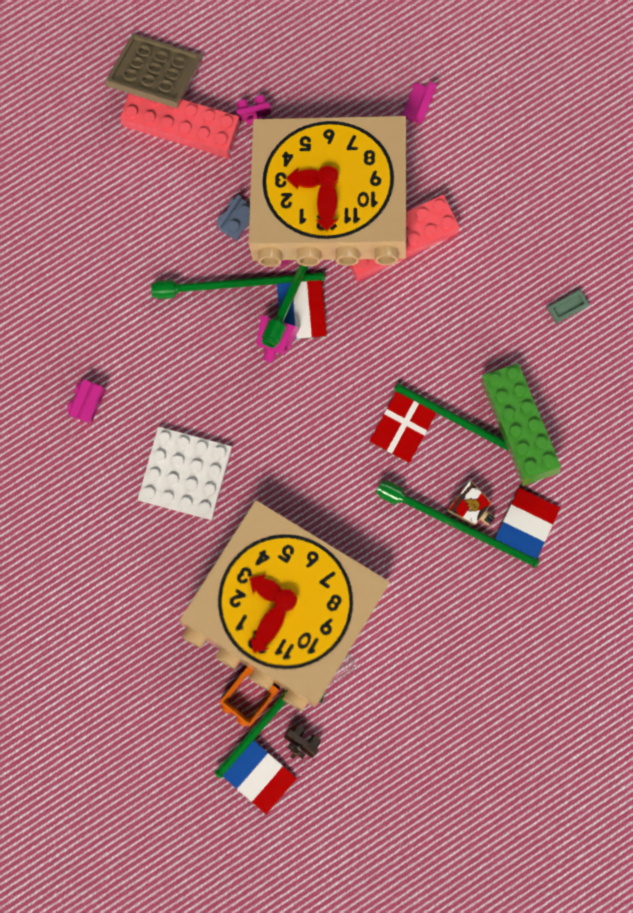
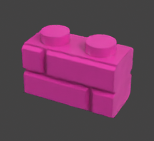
M82 379L81 383L78 382L74 389L76 394L74 400H70L67 406L68 415L92 425L106 389Z

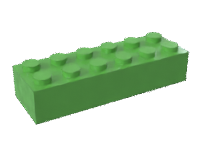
M519 363L482 375V387L522 486L559 474L561 469L560 462Z

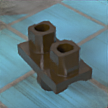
M297 724L292 730L290 729L284 739L290 742L287 748L293 752L290 756L292 759L296 755L303 759L306 754L313 758L319 751L317 748L321 739L312 735L308 741L304 740L302 735L306 729L300 724Z

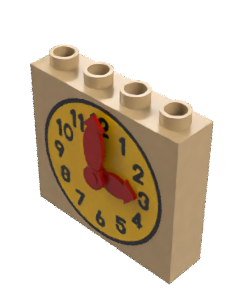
M406 116L253 119L249 247L253 261H258L260 265L267 267L278 266L281 264V260H297V263L303 266L318 265L320 260H336L340 265L352 266L357 264L359 259H375V262L380 265H393L398 262V259H406Z
M255 500L181 617L180 625L186 628L181 637L200 649L206 641L219 648L215 656L217 660L234 670L239 662L253 669L249 676L251 681L268 691L273 683L287 690L283 700L303 712L307 704L312 707L318 704L390 582Z

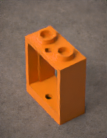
M248 666L219 702L222 704L220 708L229 715L233 713L237 717L236 721L243 727L246 725L250 727L280 689L273 684L269 689L270 694L252 717L248 718L227 701L245 677L251 675L253 669Z

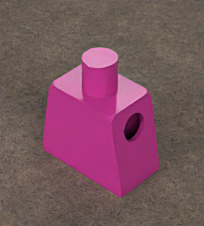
M261 315L257 346L265 348L262 360L273 363L276 352L283 355L287 354L300 328L284 323L286 330L279 345H276V348H270L262 344L261 336L269 319L272 318Z

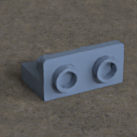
M239 194L236 198L233 197L227 206L229 208L225 214L221 213L217 219L218 230L236 242L248 227L250 218V204L244 201Z

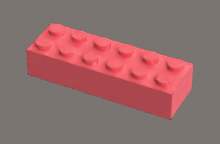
M128 93L120 117L123 127L225 158L230 157L240 127L239 116L183 99L178 108H174Z
M444 195L406 212V258L458 234L460 227ZM359 259L357 264L349 267L356 281H359L391 265L377 264L375 259Z

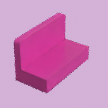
M430 82L428 87L414 83L402 116H406V119L423 125L437 84Z

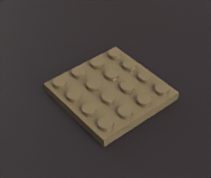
M132 33L106 78V86L178 108L202 62L203 55Z

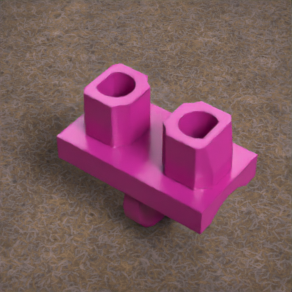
M264 95L254 97L255 106L249 107L247 99L237 101L238 110L236 112L240 121L246 120L247 125L253 124V119H265V115L271 114L270 104L266 101Z

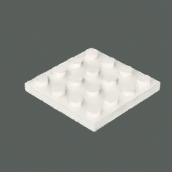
M158 427L138 501L212 520L232 446Z

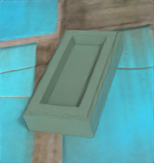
M581 289L548 306L547 310L555 324H558L585 309L590 304Z

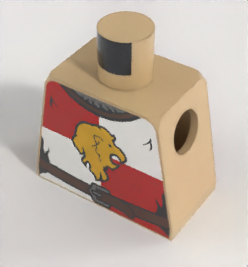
M471 481L466 484L447 509L448 513L473 526L479 520L489 526L495 519V516L487 511L492 503Z

